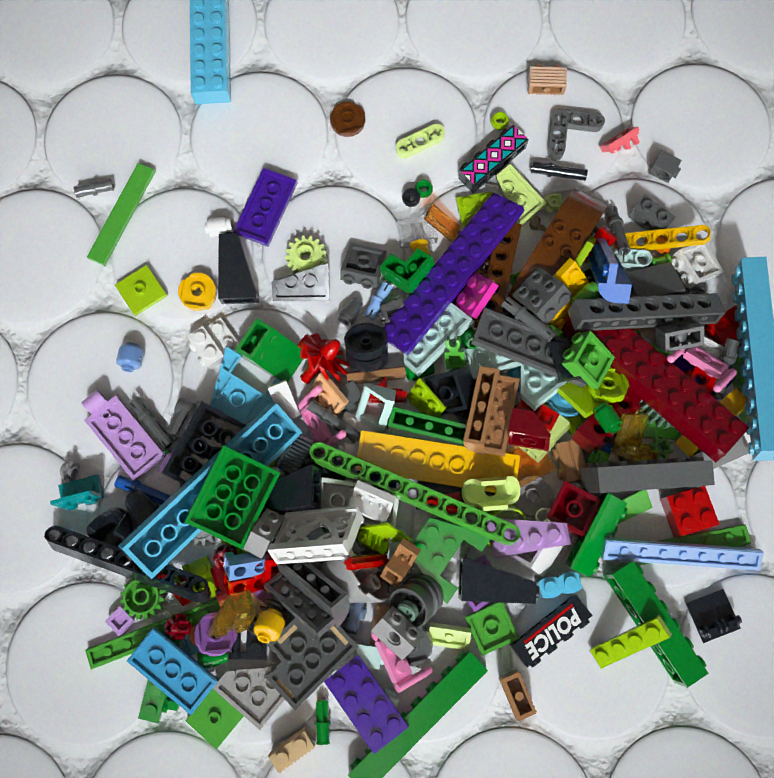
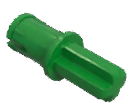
M318 700L316 702V721L314 724L317 729V745L330 744L329 724H331V721L329 720L328 700Z

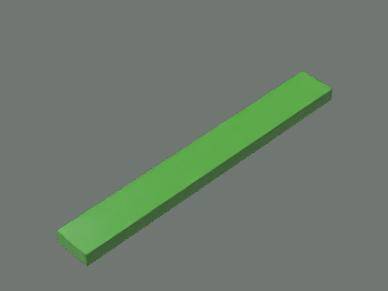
M241 595V600L222 608L218 600L215 599L179 614H186V619H190L192 628L209 613L220 612L229 617L247 610L248 607L244 595ZM172 616L86 649L90 669L98 668L131 655L155 626L166 634L165 624L167 619L172 618Z

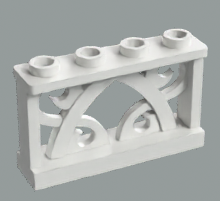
M357 506L286 512L282 526L274 543L269 545L268 552L276 564L348 559L353 555L352 547L364 518ZM319 527H325L330 531V533L321 536L317 540H309L306 535Z

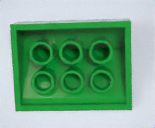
M223 445L185 523L243 550L280 472Z

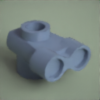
M350 603L349 612L346 616L349 619H347L344 628L346 632L357 635L360 619L364 620L367 613V608L364 607L365 603Z

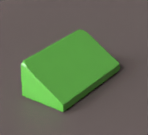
M641 490L622 499V501L627 503L626 508L628 510L625 517L619 519L617 525L653 508L647 490Z

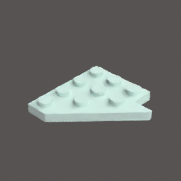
M450 303L409 356L404 353L405 366L419 377L445 351V348H447L445 345L447 336L450 337V341L453 343L457 336H461L474 323L472 318L453 303Z
M520 366V398L533 410H536L554 396L558 388L567 383V381L559 382L557 377L529 366Z

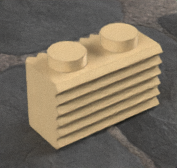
M305 726L274 748L268 754V757L277 772L281 773L290 765L296 763L301 757L303 758L311 749L314 750L316 741Z

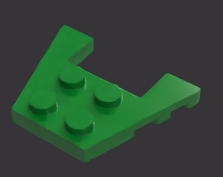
M430 517L413 542L416 547L421 549L415 563L423 574L430 576L439 584L444 596L443 600L448 604L458 587L442 577L441 573L463 540L482 552L490 539L462 526Z

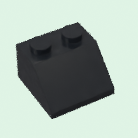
M469 365L425 378L426 385L446 407L441 415L471 407L475 384Z

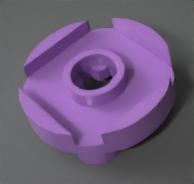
M220 612L205 615L199 621L194 631L196 646L202 654L209 656L225 654L231 650L237 638V627L234 621ZM213 629H217V632L221 633L218 639L210 636Z

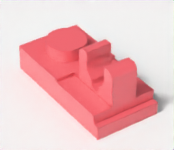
M639 127L625 129L600 145L601 151L612 154L619 151L622 145L625 150L631 149L630 140L633 145L639 144L640 141L637 136L640 130Z

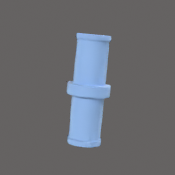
M382 282L376 294L372 295V301L363 313L368 317L372 311L369 317L371 320L375 319L380 306L385 304L387 296L393 289L391 285H388L384 291L387 285L386 282Z

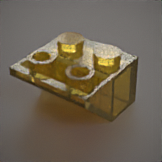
M250 590L231 594L227 597L208 631L209 637L215 636V638L226 636L227 632L236 631V633H240L250 627L256 616Z

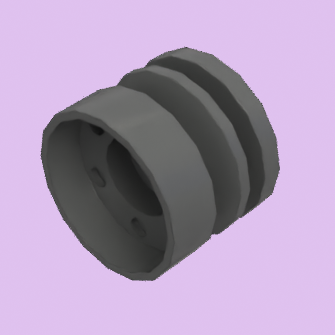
M415 574L392 592L389 598V609L392 606L397 609L404 600L411 601L416 605L419 612L416 619L411 623L419 629L443 605L444 596L442 589L430 576Z

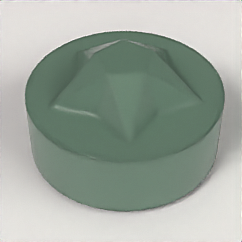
M404 600L397 607V610L410 622H413L418 616V608L411 601Z

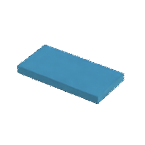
M156 626L153 627L127 660L130 665L190 715L193 714L219 681L217 677Z

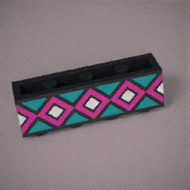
M514 125L509 129L505 128L496 140H491L482 152L478 151L469 163L465 162L460 167L458 179L474 194L523 152L527 147L529 139Z

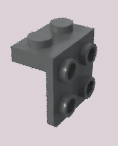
M536 268L513 293L515 300L532 311L546 325L573 297L564 283L541 268Z

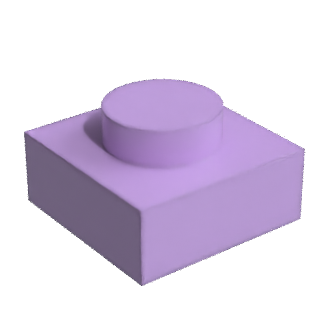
M119 606L105 621L118 636H121L136 621L133 616H128L129 612L124 611L123 606Z

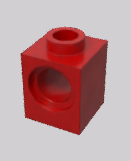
M697 366L690 370L687 369L685 372L693 381H695V377H699L702 384L698 385L709 394L712 392L717 380L715 377L707 375L704 370Z

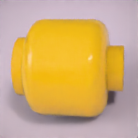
M268 609L259 614L254 625V633L258 636L259 641L269 643L280 638L285 626L283 615L275 609Z

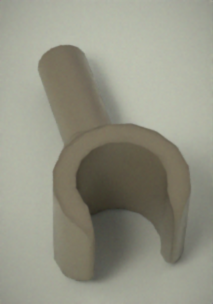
M533 216L530 219L529 227L532 230H542L545 232L547 227L540 224L541 218L538 216Z

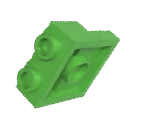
M591 331L579 332L572 337L571 341L573 344L571 348L563 353L565 359L562 365L574 377L580 376L592 389H597L601 385L615 357Z

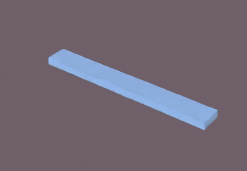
M604 537L601 558L603 560L760 570L764 551L756 548Z

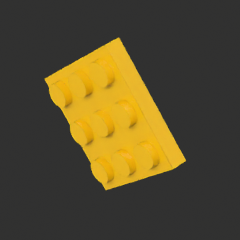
M571 258L553 276L565 284L573 297L587 282L590 283L577 263ZM571 300L549 322L559 330H562L566 320L570 317L568 311L572 306Z

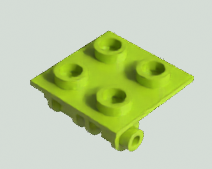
M421 378L417 380L407 395L411 405L415 406L421 414L437 418L443 416L441 414L446 407Z
M380 522L377 525L364 524L358 530L360 532L358 535L359 542L378 554H387L389 543L401 542L403 538L411 541L410 537L405 535L403 531L394 528L389 522Z

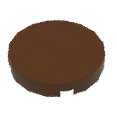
M349 101L337 104L330 114V125L333 131L340 136L353 137L363 130L366 123L365 112L361 106L354 104V102Z

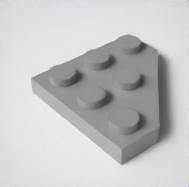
M276 666L227 670L213 687L219 695L259 730H261L285 700L265 678Z

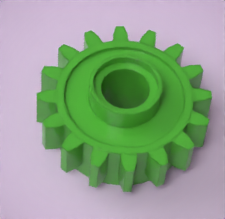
M129 578L130 583L124 584L125 590L120 592L123 595L120 603L125 605L123 610L130 611L128 615L130 617L136 614V619H142L143 616L145 619H149L150 613L153 616L158 615L156 609L164 608L161 602L167 601V599L162 597V594H165L167 591ZM142 591H145L147 594V598L144 602H142L140 599V594Z

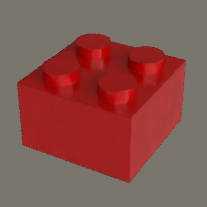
M706 486L660 499L673 537L684 536L720 525Z

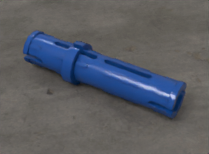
M119 475L114 483L115 487L128 492L133 490L142 491L154 502L161 505L172 496L141 484L139 480L133 481L122 475Z

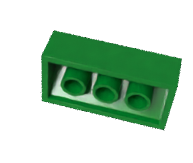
M600 493L598 498L602 502L585 537L577 539L565 562L571 569L589 577L592 573L595 574L599 568L600 563L598 560L601 556L604 537L610 538L615 536L618 530L616 525L619 519L625 517L628 510L626 502L610 493Z

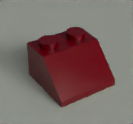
M524 407L512 408L508 429V445L549 452L551 434L536 414Z
M564 481L546 518L551 522L567 523L570 534L577 538H583L602 500Z

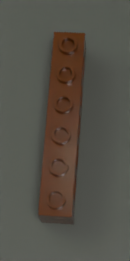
M518 223L512 226L491 252V258L486 259L484 269L488 271L487 275H482L483 277L490 278L492 282L498 285L496 293L492 295L485 307H490L492 311L502 314L503 307L501 305L505 301L522 224ZM496 273V274H499L500 276H499V277H496V276H494L493 274ZM482 312L477 319L472 317V320H475L474 328H477Z

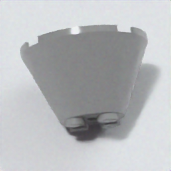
M358 532L352 547V557L378 554L359 542L358 535L360 532ZM346 559L321 561L316 568L347 593L349 603H381L388 600L392 592H389V587L392 584L380 577L385 566L347 570L344 564Z

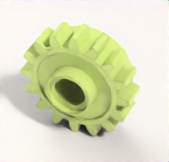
M303 235L300 241L298 238H295L296 243L290 242L289 246L291 249H286L287 256H285V259L288 262V268H292L293 273L326 262L324 257L327 254L326 251H323L325 249L324 245H319V239L313 241L312 236L305 239ZM304 255H310L307 259L302 258Z

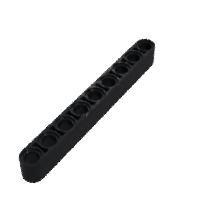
M56 525L49 527L45 531L44 537L56 552L197 603H205L211 597L209 584L201 576L166 565L151 579L117 546ZM204 588L203 591L196 592L198 589Z

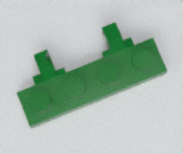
M171 639V640L174 641L178 646H180L181 639H180V640H173V639ZM148 680L138 719L159 723L162 713H167V710L178 711L180 706Z

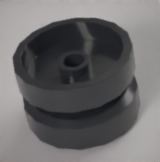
M361 323L351 327L346 332L344 343L347 362L351 368L359 372H373L382 368L387 363L389 357L386 331L381 326L374 323Z

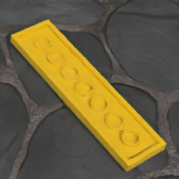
M362 430L357 458L404 478L462 487L464 482L469 479L513 476L517 479L520 455L505 453V456L489 453L482 455L472 452L463 446ZM356 465L355 470L362 471V467ZM488 485L485 491L496 493V487Z

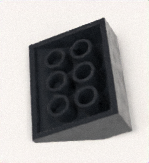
M202 400L196 401L157 472L184 484L246 425Z

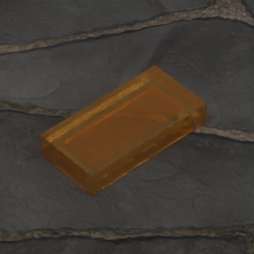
M434 203L429 206L424 216V220L449 241L452 242L456 239L461 226Z

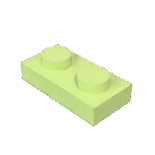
M430 622L429 633L432 637L433 645L469 651L472 628Z

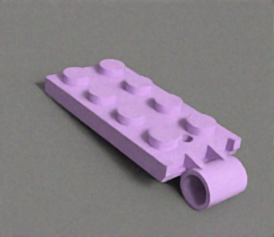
M96 390L81 402L92 414L84 421L133 481L138 480L163 459V451L116 395L107 401L103 394Z

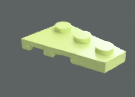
M511 164L496 175L504 197L524 207L525 211L516 223L523 226L547 206L542 197Z

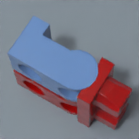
M266 551L262 559L250 552L234 555L233 552L224 553L225 570L223 585L229 598L257 592L261 589L266 591L264 584L279 573L278 568L271 569V567L278 565L268 551Z

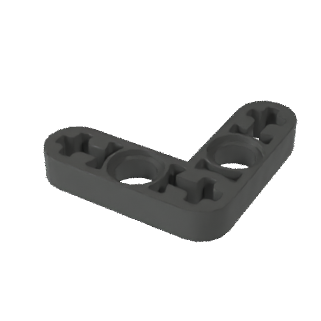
M568 109L555 110L550 124L548 157L554 161H558L563 157L566 148L567 129L599 132L605 123L604 116L594 112ZM558 116H561V119H562L560 125H557V124H558V118H557ZM579 117L583 122L576 124L573 118ZM559 131L563 134V137L556 138L553 133ZM556 144H559L558 154H555L554 151Z

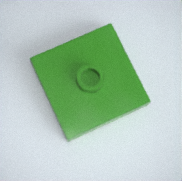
M495 602L464 617L468 627L472 628L471 633L481 656L520 639L503 603Z
M212 688L193 714L186 719V722L215 749H218L244 716Z

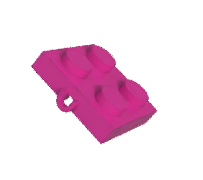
M474 273L468 280L463 292L458 295L454 305L468 316L470 315L477 319L498 288V285L492 282L490 278Z

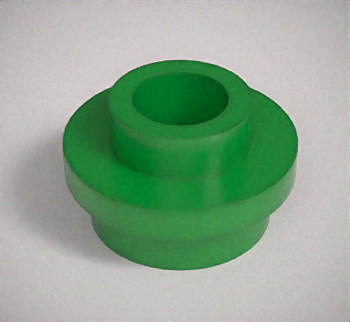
M420 180L415 185V189L420 193L421 198H427L433 192V186L427 180ZM426 188L427 191L423 192L420 189Z

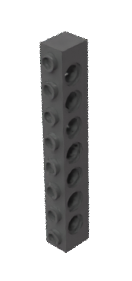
M718 293L670 294L667 296L652 295L645 297L633 296L630 297L629 304L612 303L604 298H581L573 302L568 313L574 331L656 327L691 319L700 324H716L726 311Z

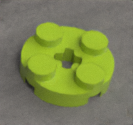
M611 367L608 369L599 388L592 389L587 384V389L593 395L592 398L596 402H620L624 399L629 388L625 375L622 373L619 375Z

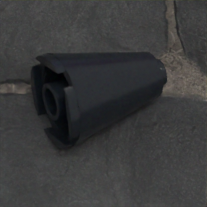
M136 490L127 494L124 502L135 529L160 507L145 493Z

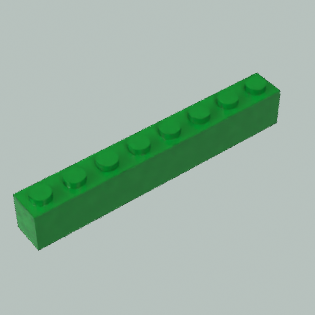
M462 651L455 658L457 662L452 667L447 666L441 672L442 678L437 683L432 681L425 689L427 693L422 698L417 696L411 702L410 706L412 708L407 713L404 711L400 713L409 727L376 754H373L369 746H367L364 750L366 754L361 759L357 757L348 766L350 768L348 776L350 778H383L488 670L470 651Z

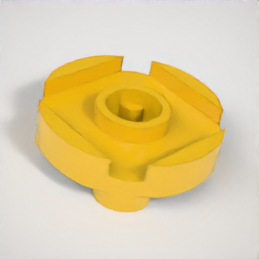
M193 273L189 275L190 277L183 279L178 287V296L183 305L193 311L210 309L217 297V288L213 280L203 273ZM200 288L202 293L196 296L193 291H197Z

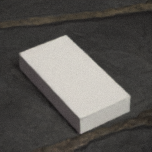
M286 379L268 386L273 402L277 403L290 419L301 416Z

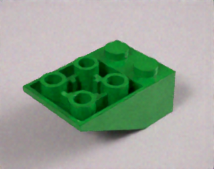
M257 318L235 349L246 361L280 381L286 379L287 383L304 360L301 359L300 348Z

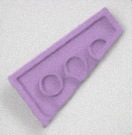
M513 519L502 520L512 523L519 528L520 538L515 544L507 546L490 539L493 558L571 544L567 523ZM492 522L488 524L489 531L495 530V525ZM511 530L504 532L507 539H514L515 536Z

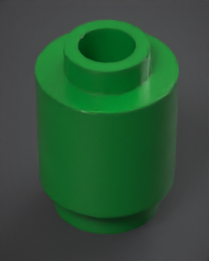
M605 402L594 409V417L605 433L610 432L614 434L622 428L623 420L612 405H608Z

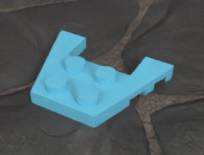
M226 347L210 405L246 425L268 404L274 402L269 390L264 395L231 374L242 356ZM276 378L272 385L280 382V380Z

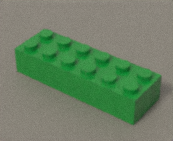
M633 561L622 562L603 575L636 626L660 615L672 635L670 638L650 647L673 682L686 688L690 687L709 674L705 668L707 666L701 656L695 654L692 649L694 645L687 636H683L678 621L670 617L667 612L669 610L668 606L662 599H658L655 594V587L650 581H646L642 575L644 571L641 566Z

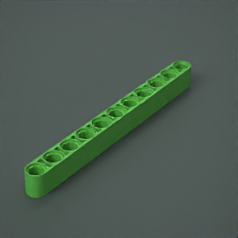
M317 442L310 447L311 459L317 465L354 481L359 480L370 483L377 489L390 492L396 496V499L503 545H513L520 538L519 528L512 523L324 443ZM317 450L325 451L322 457L314 456ZM335 458H342L344 460L341 465L333 464ZM356 465L362 467V471L357 474L351 471L352 467ZM374 473L381 476V479L377 482L370 480V476ZM393 481L398 482L400 487L397 490H392L388 486L389 483ZM414 489L418 491L419 495L416 498H411L407 493L409 490ZM433 497L438 501V504L430 506L426 500ZM454 506L457 509V513L453 515L448 514L446 507ZM473 514L476 517V522H467L465 515ZM492 522L495 525V530L488 531L485 528V523ZM506 530H511L514 533L515 537L513 540L505 537L504 532Z

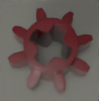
M222 544L214 550L215 555L212 558L218 569L224 568V553L233 552L234 555L238 554L233 545L229 547L227 544Z
M172 614V618L167 619L165 624L166 634L171 635L170 639L173 640L185 639V635H188L191 630V621L186 619V614Z

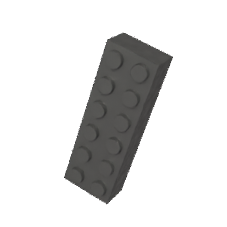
M704 457L587 464V468H580L582 490L588 493L715 485L713 460L704 461Z

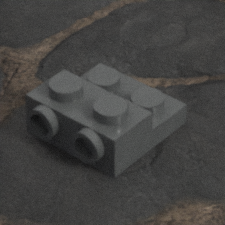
M350 243L341 267L340 280H343L348 285L353 283L361 284L366 289L377 288L381 277L379 267L385 261L387 251Z

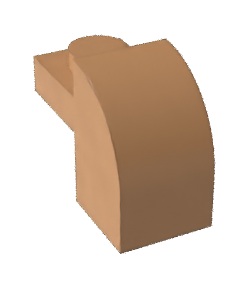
M403 538L380 577L398 588L417 559L421 549Z

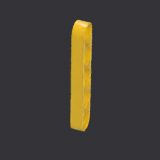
M706 225L632 232L625 233L630 249L657 250L707 244L711 239V230ZM699 231L708 233L704 239L697 238L696 234ZM680 233H685L687 238L684 241H678L676 236ZM664 235L667 237V240L664 243H658L656 241L657 237ZM644 237L647 239V242L644 245H638L636 243L637 240Z

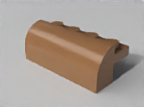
M479 366L463 441L465 448L482 455L489 453L505 456L508 443V429L512 408H515L520 382L519 378L501 376L500 369Z

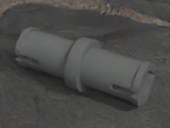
M111 179L99 182L90 181V184L73 187L76 198L88 195L97 196L98 193L114 191Z

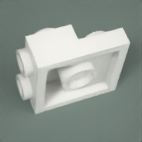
M707 244L688 246L678 250L671 256L672 265L679 272L683 285H687L689 289L699 286L724 272Z
M221 317L204 328L202 326L187 336L190 340L187 342L193 352L197 350L200 355L197 359L203 367L208 366L210 370L222 363L226 347L235 351L239 344Z

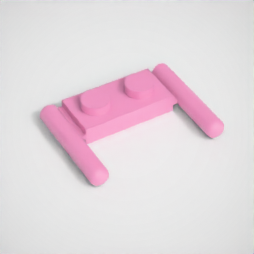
M698 346L676 350L667 356V361L672 363L683 354V358L688 360L691 365L699 367L711 377L721 378L713 386L715 392H720L737 374L735 369H728L729 365Z
M316 385L297 404V407L301 410L300 414L314 441L334 447L346 437L347 433L345 430H340L332 437L325 422L322 423L320 418L306 409L311 401L323 390L321 385Z
M371 633L373 640L376 641V648L392 683H395V690L398 693L433 673L432 667L427 666L412 675L411 673L413 672L406 657L401 660L374 633Z

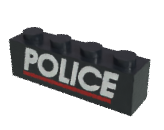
M572 595L509 646L527 668L531 666L533 668L541 662V656L545 653L549 655L558 648L556 644L562 640L564 642L569 640L574 635L573 631L578 627L582 629L590 623L589 618L593 615L577 595Z

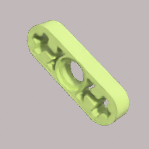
M433 124L399 140L396 144L397 155L400 158H408L442 142L445 135L444 127L440 124ZM433 132H440L439 136H437L436 134L433 135ZM417 138H423L426 142L422 145H419L415 142V140ZM404 146V148H407V151L401 150V147Z

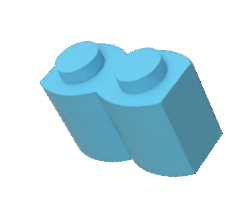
M576 572L561 573L556 577H544L536 581L537 586H539L540 598H554L561 593L571 594L582 589L579 574Z

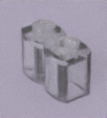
M422 215L418 219L403 218L397 222L400 248H410V243L419 239L428 240L429 245L437 243L438 235L434 217Z

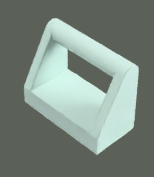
M365 383L355 416L373 429L384 432L395 401L396 390ZM370 393L384 402L379 416L364 412Z

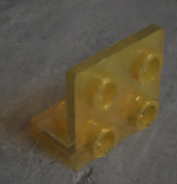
M622 414V428L617 432L612 453L631 461L656 459L657 451L650 449V445L642 443L649 415Z

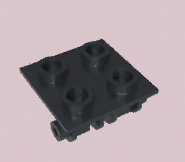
M724 589L686 603L702 643L741 629L740 623H742V619L739 615L735 616Z

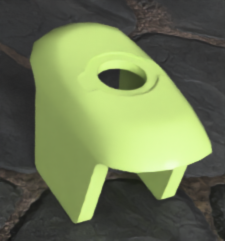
M513 476L469 479L462 486V497L465 504L477 507L483 511L508 509L509 505L515 503L520 496V484ZM494 485L496 487V494L487 496L485 494L486 486Z

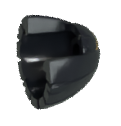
M114 507L90 522L86 531L87 535L91 538L119 547L118 545L134 531V526L127 510Z

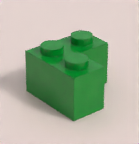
M417 248L406 262L391 253L379 268L385 280L410 295L435 264L432 256Z

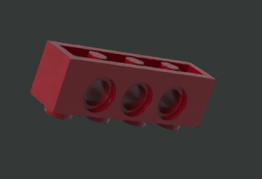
M628 388L622 401L609 403L608 405H612L623 420L621 424L623 426L630 419L628 415L630 413L634 415L640 409L641 405L639 403L642 399ZM594 413L571 437L589 455L594 449L599 451L606 443L604 439L606 437L611 439L614 436L610 432L605 433L595 419Z

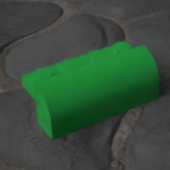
M392 407L388 423V435L465 447L463 441L467 427L466 424Z

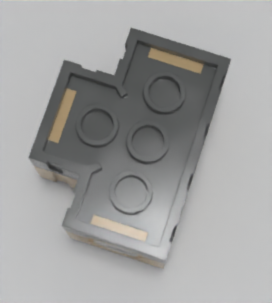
M295 618L283 629L277 641H271L267 645L282 662L265 678L288 704L296 710L359 646L340 626L337 629L332 626L318 638L302 622Z

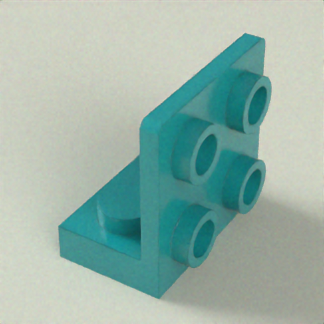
M93 475L58 485L60 498L51 500L50 504L58 507V509L65 508L66 511L77 509L80 504L93 505L98 503L97 500L104 498L100 476Z

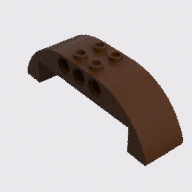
M575 187L530 255L508 296L523 307L521 303L514 299L513 293L536 268H541L554 276L569 258L575 260L608 205ZM527 308V311H529L531 314L535 316V314Z

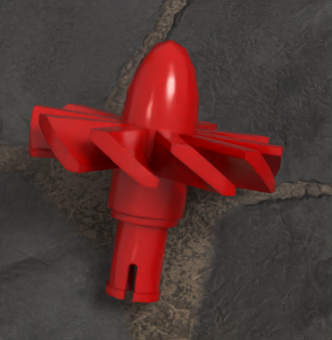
M307 333L298 344L301 359H308L309 363L307 369L300 375L304 383L310 384L312 379L320 373L323 374L326 380H329L326 370L338 381L341 378L337 372L343 375L348 373L341 366L349 367L348 362L335 357L345 354L342 350H339L340 342L337 339H321L318 333L312 335Z

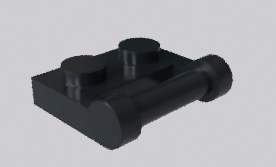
M232 616L231 620L234 621L237 627V638L232 646L229 659L267 660L268 643L259 641L257 636L248 632V629H254L252 622H256L258 617ZM241 623H247L246 652H240Z

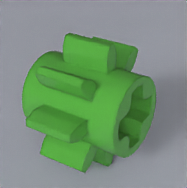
M663 436L660 440L658 437H654V443L647 445L651 448L649 455L655 456V460L661 457L668 459V454L674 452L671 449L673 442L667 441L666 436ZM661 445V449H663L664 451L661 452L660 448L657 446Z
M595 450L594 453L591 452L586 459V462L590 464L612 461L608 460L610 455L601 450Z

